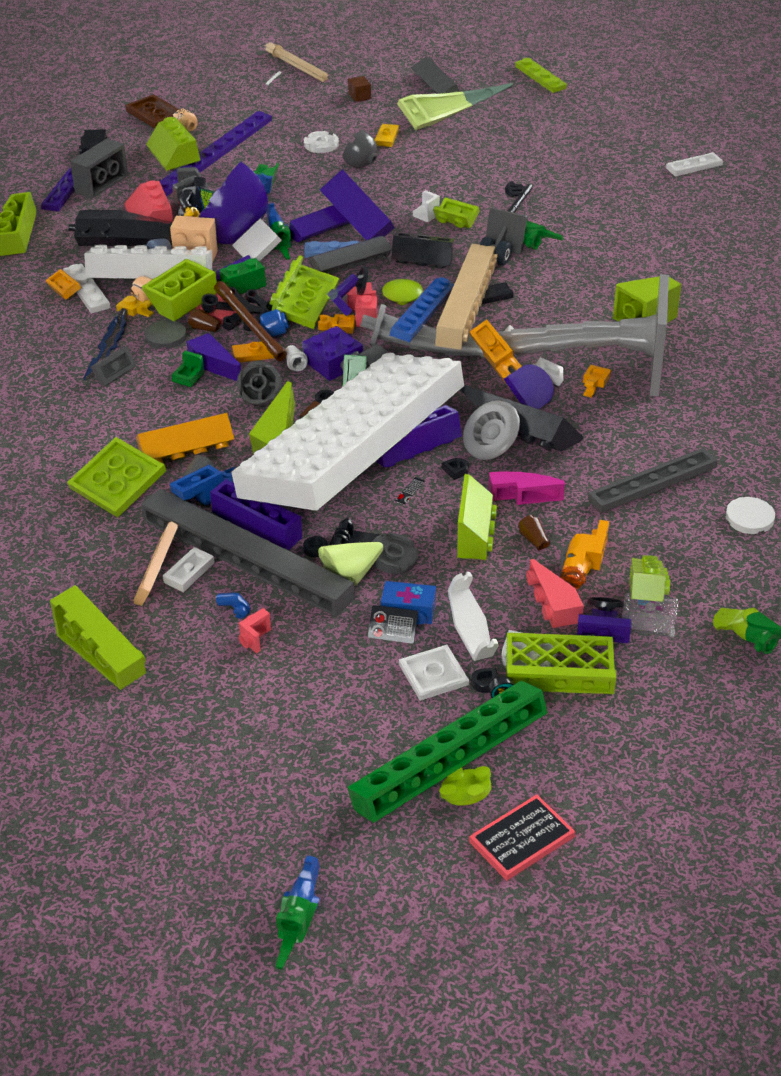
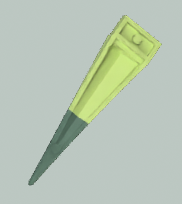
M513 83L463 92L410 95L399 99L397 105L414 129L418 130L438 123L512 87Z

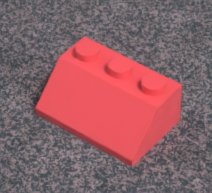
M148 181L140 184L124 203L127 212L173 222L172 208L159 181Z

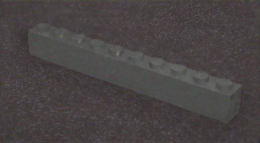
M159 489L141 504L143 521L163 531L168 523L172 521L178 524L175 537L335 617L354 600V582L349 579L343 578L326 568L310 562L306 558L281 548L162 489Z

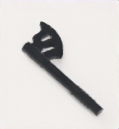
M510 181L505 186V192L508 196H518L507 211L513 213L517 211L523 200L533 189L531 184L523 186V184H515L513 181Z

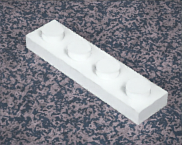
M74 264L63 269L82 287L77 291V294L91 314L110 308V302L92 278H86L85 267L82 264Z

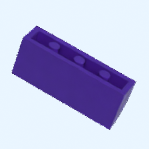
M343 169L320 189L365 240L379 236L385 237L395 228L391 220Z

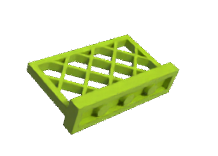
M507 632L506 676L512 678L515 684L519 681H524L541 689L543 692L614 694L616 670L614 667L613 637ZM512 642H523L527 646L520 651L512 645ZM549 643L553 648L546 652L539 645ZM574 644L580 647V649L573 653L566 646ZM595 645L607 646V650L600 654L593 647ZM532 650L540 655L535 661L526 656ZM560 651L567 658L560 662L553 655ZM588 653L594 659L586 663L580 656ZM520 659L525 664H527V666H519L512 664H514L516 661ZM547 660L554 667H543L539 665ZM575 662L581 668H567L566 666ZM601 663L608 669H594L593 667Z

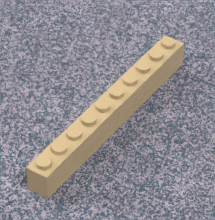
M471 244L437 324L435 346L461 350L463 343L468 342L469 331L472 330V324L475 323L476 315H478L479 307L482 304V298L485 296L488 283L491 281V275L494 273V267L497 265L498 254H494L495 247Z

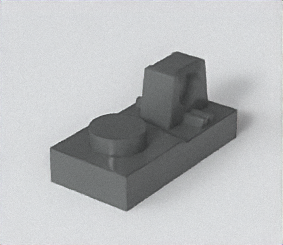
M126 346L92 365L91 369L98 383L101 386H105L135 367L136 364Z

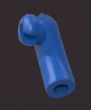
M240 593L217 594V605L232 606L234 608L233 613L236 614L235 617L243 619L250 613V605Z

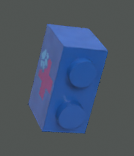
M385 581L381 606L418 611L416 624H432L436 605V586Z

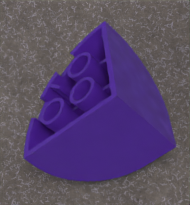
M240 162L226 177L221 188H218L210 198V203L200 213L199 217L215 218L217 243L233 244L259 219L262 220L268 208L266 190L258 176L247 165Z

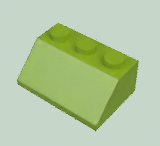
M184 259L143 285L142 290L160 315L176 321L199 306L205 294H217L214 290V286L217 283L216 274L214 271L189 259Z
M468 474L464 475L458 518L457 558L487 560V552H492L493 537H489V535H494L495 521H491V519H496L497 505H492L493 495Z

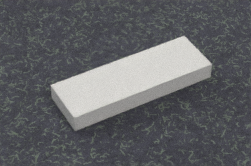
M708 153L666 164V169L676 177L723 165V160L714 153Z

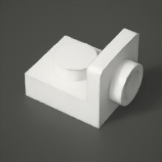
M541 357L536 364H532L546 371L552 383L560 386L563 381V367Z

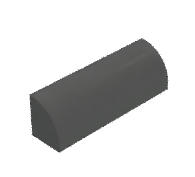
M428 56L411 67L436 94L460 92L457 84Z
M379 236L310 256L308 261L311 268L331 275L388 258L392 248L385 237Z

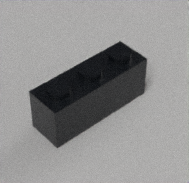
M395 232L393 235L391 259L401 264H406L410 261L415 262V265L418 266L435 264L436 268H446L452 263L454 239Z

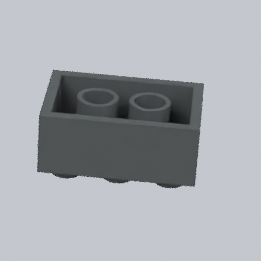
M109 138L70 161L75 193L90 199L98 196L128 176L125 146L123 143Z

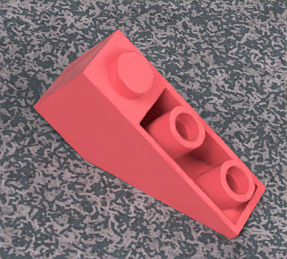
M531 559L529 570L526 571V578L528 584L534 587L536 602H541L544 619L550 621L552 628L577 624L579 614L583 615L584 605L576 589L539 562Z

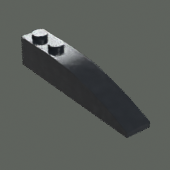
M80 210L75 218L74 237L78 246H146L149 240L163 238L169 240L172 245L170 227L173 222L122 210Z
M466 385L460 389L478 408L491 401H504L511 404L519 415L520 426L517 435L521 437V440L530 445H533L535 442L547 451L552 449L563 451L581 442L584 438L563 417Z

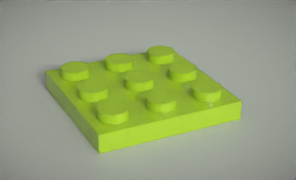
M115 437L79 470L67 484L70 489L118 518L167 470L161 462Z

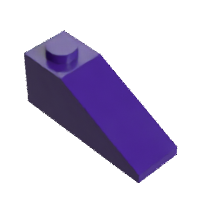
M209 333L186 341L187 351L202 355L204 370L237 381L238 374L241 372V364Z

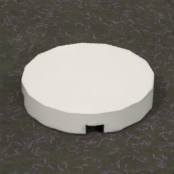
M327 131L313 132L308 135V138H304V147L315 153L331 152L339 146L337 135H329Z
M740 497L732 500L727 506L726 520L730 522L731 527L742 533L758 534L759 531L766 532L774 524L775 512L773 507L759 498Z

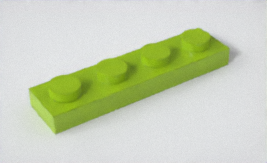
M523 58L515 62L516 68L552 93L567 89L565 82L534 62L531 58Z

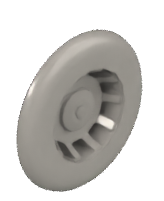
M491 401L477 408L471 414L464 427L463 442L466 450L480 460L493 459L507 451L515 441L519 431L520 421L516 409L504 401Z

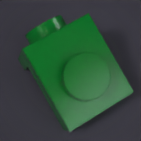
M184 351L182 353L183 363L171 374L172 382L192 387L204 374L203 357L199 354Z

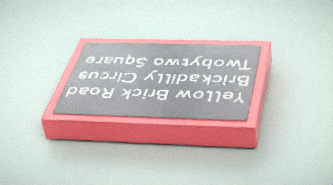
M535 795L470 835L469 843L507 881L573 839L575 831L538 795Z

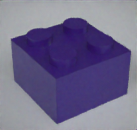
M338 326L302 342L303 353L308 358L307 364L329 381L343 375L340 363L343 361L345 354L351 355L356 351L359 354L363 352V345Z

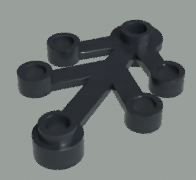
M229 287L234 296L251 314H258L254 317L258 322H260L261 314L272 310L273 305H270V301L266 302L258 295L257 291L253 289L247 290L244 298L238 293L236 288ZM205 294L202 297L201 307L207 313H213L216 309L234 311L227 302H219L217 296L213 294ZM237 313L224 317L223 328L226 330L234 329L235 323L240 321L241 318ZM244 322L243 329L245 331H252Z

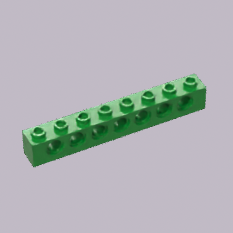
M519 681L347 787L353 809L361 816L375 823L546 715L548 712L543 691L524 681Z

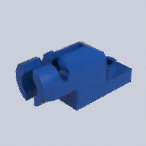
M207 465L170 483L171 492L182 500L191 499L195 496V499L205 506L210 505V492L226 479L233 482L231 472L235 470V466L227 470L218 471L211 465Z

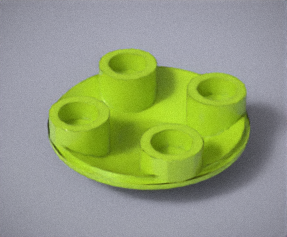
M410 279L392 280L386 283L382 289L383 296L396 302L398 305H406L408 302L418 299L423 293L422 286Z

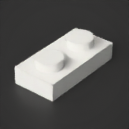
M194 547L163 575L164 583L179 591H186L214 564V556Z

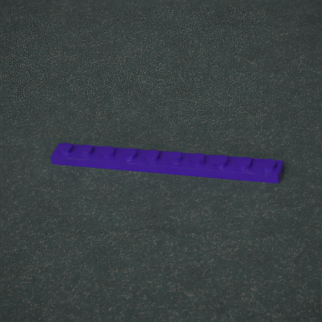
M262 111L255 112L207 148L203 149L199 153L200 161L179 168L196 167L201 173L271 122L272 115L265 114ZM177 169L159 181L166 197L173 193L172 187L178 182Z

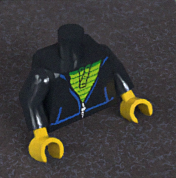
M195 177L194 186L183 189L178 199L180 205L178 216L199 217L200 213L210 203L209 200L215 191L205 188L206 178Z

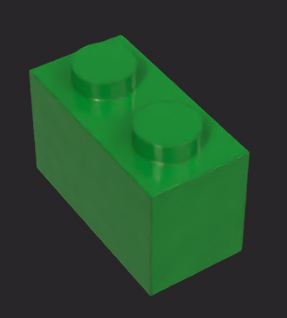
M256 258L247 259L244 262L219 269L220 281H223L228 287L236 288L240 295L245 294L250 289L257 290L266 287L265 267Z

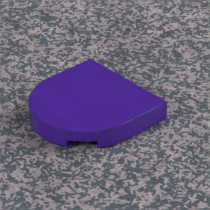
M532 364L524 365L504 379L521 404L540 409L553 396L554 387L552 380L547 372L539 366Z

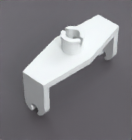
M466 572L465 576L460 573L453 578L448 588V595L454 626L472 659L476 661L492 657L499 645L496 639L490 641L486 617L469 589L473 580L471 572Z

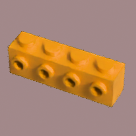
M227 413L140 433L136 436L139 450L163 463L162 459L171 457L172 461L185 458L184 453L194 452V455L208 452L207 448L213 446L216 447V450L226 448L234 440Z

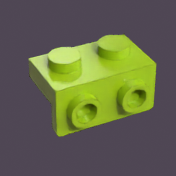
M444 198L440 207L434 206L433 208L435 217L439 222L453 223L458 228H471L480 212L478 206L449 198Z

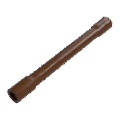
M223 281L217 282L214 286L217 294L229 304L277 361L284 360L287 352L269 335Z

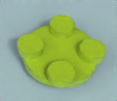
M480 766L476 769H458L443 781L439 789L441 798L451 804L461 806L471 805L483 800L491 791L490 768Z

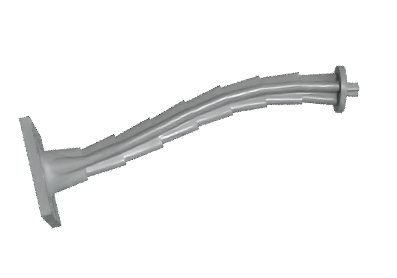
M660 274L656 314L649 317L621 319V322L583 321V323L553 324L546 325L545 328L511 329V331L497 332L516 356L546 350L557 351L581 346L592 348L611 345L644 352L652 357L650 396H659L667 328L669 275ZM381 304L377 318L363 315L360 326L373 330L369 345L373 346L377 339L410 346V349L445 353V355L481 356V358H485L483 351L472 339L470 333L468 342L463 343L461 350L435 346L437 328L426 325L411 342L389 336L391 327L399 318L385 314L386 305Z

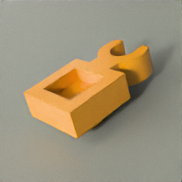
M335 314L334 317L320 315L318 330L325 331L338 326L347 334H353L356 324L355 315Z

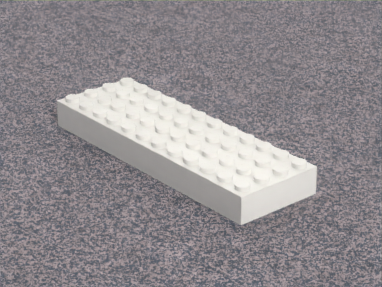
M394 353L383 354L379 360L371 363L358 376L348 381L341 389L336 390L333 395L323 400L320 405L310 410L307 415L297 420L290 428L269 441L265 447L256 451L252 457L242 462L239 467L233 470L231 473L237 498L317 511L464 386L461 361H452L450 358L432 359L430 356L420 358L413 357L410 354L403 356L395 355Z

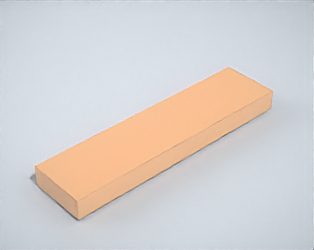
M172 521L169 522L161 535L134 597V604L142 606L148 597L178 528V524Z

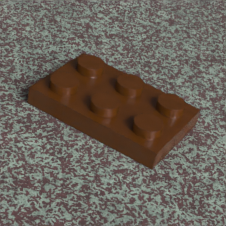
M154 94L125 105L126 112L154 129L159 122L164 121L167 117H172L179 110Z

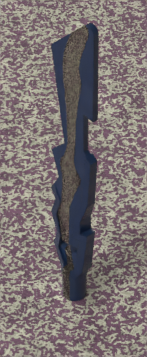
M125 308L120 309L118 315L113 318L108 326V332L104 335L98 346L100 350L97 358H92L83 378L84 380L95 377L91 369L92 365L109 356L111 350L118 348L117 342L122 339V335L125 333L124 328L127 325L125 318L128 311Z

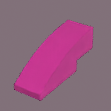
M489 472L488 490L493 495V501L515 499L517 505L564 500V480L525 472Z

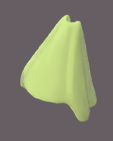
M381 542L330 545L320 547L318 553L323 563V568L349 579L356 586L382 553L383 544Z

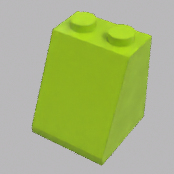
M660 276L616 284L613 319L621 322V319L644 318L655 315ZM670 277L667 323L677 318L682 285Z

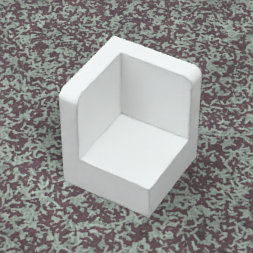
M426 190L422 192V205L413 211V217L426 222L434 219L433 208L434 206L440 207V196Z

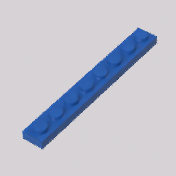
M436 278L391 327L389 336L411 342L450 296L454 284L450 283L446 278Z

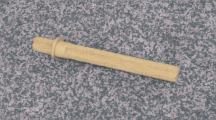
M271 42L266 43L265 50L271 53L274 58H280L321 82L328 80L326 72L289 53L280 45H275Z

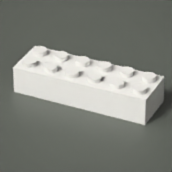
M95 245V247L90 248L89 251L84 253L86 278L135 279L140 276H146L154 279L184 259H189L212 270V250H207V247L204 246L187 250L186 246H175V249H167V246H155V248L147 249V246L139 245L135 246V248L127 249L126 245H116L115 248L110 249L107 248V245Z

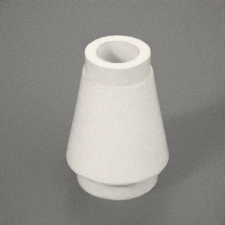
M293 345L288 346L285 349L287 352L286 361L288 368L294 371H302L308 362L306 354Z

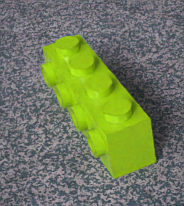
M643 555L642 559L631 558L629 578L631 599L663 602L664 595H669L670 579L667 568H664L662 561H659L657 556Z

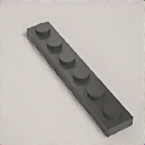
M701 448L588 492V500L603 513L717 468L718 460L705 448Z

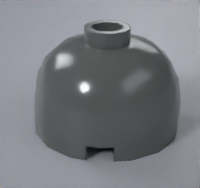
M361 130L353 136L356 138L353 143L348 142L343 153L344 161L357 168L373 164L377 159V143L375 139L364 130Z
M251 362L246 365L247 367L243 372L241 371L238 374V392L251 405L260 407L270 405L282 389L281 376L276 368L268 362Z

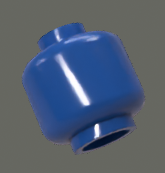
M278 309L260 315V325L272 338H277L287 333L289 324L284 312L281 313Z

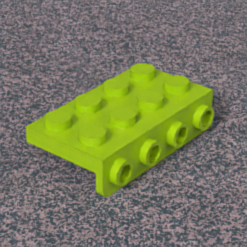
M299 255L296 261H292L290 269L286 271L283 282L280 281L276 293H273L270 305H273L272 310L278 309L281 313L284 312L287 320L314 329L320 319V315H322L330 300L327 293L331 289H336L339 278L302 265L303 256Z

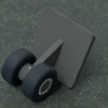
M496 208L489 210L486 237L481 240L479 245L495 247L494 254H498V265H506L511 252L516 254L522 253L527 216Z

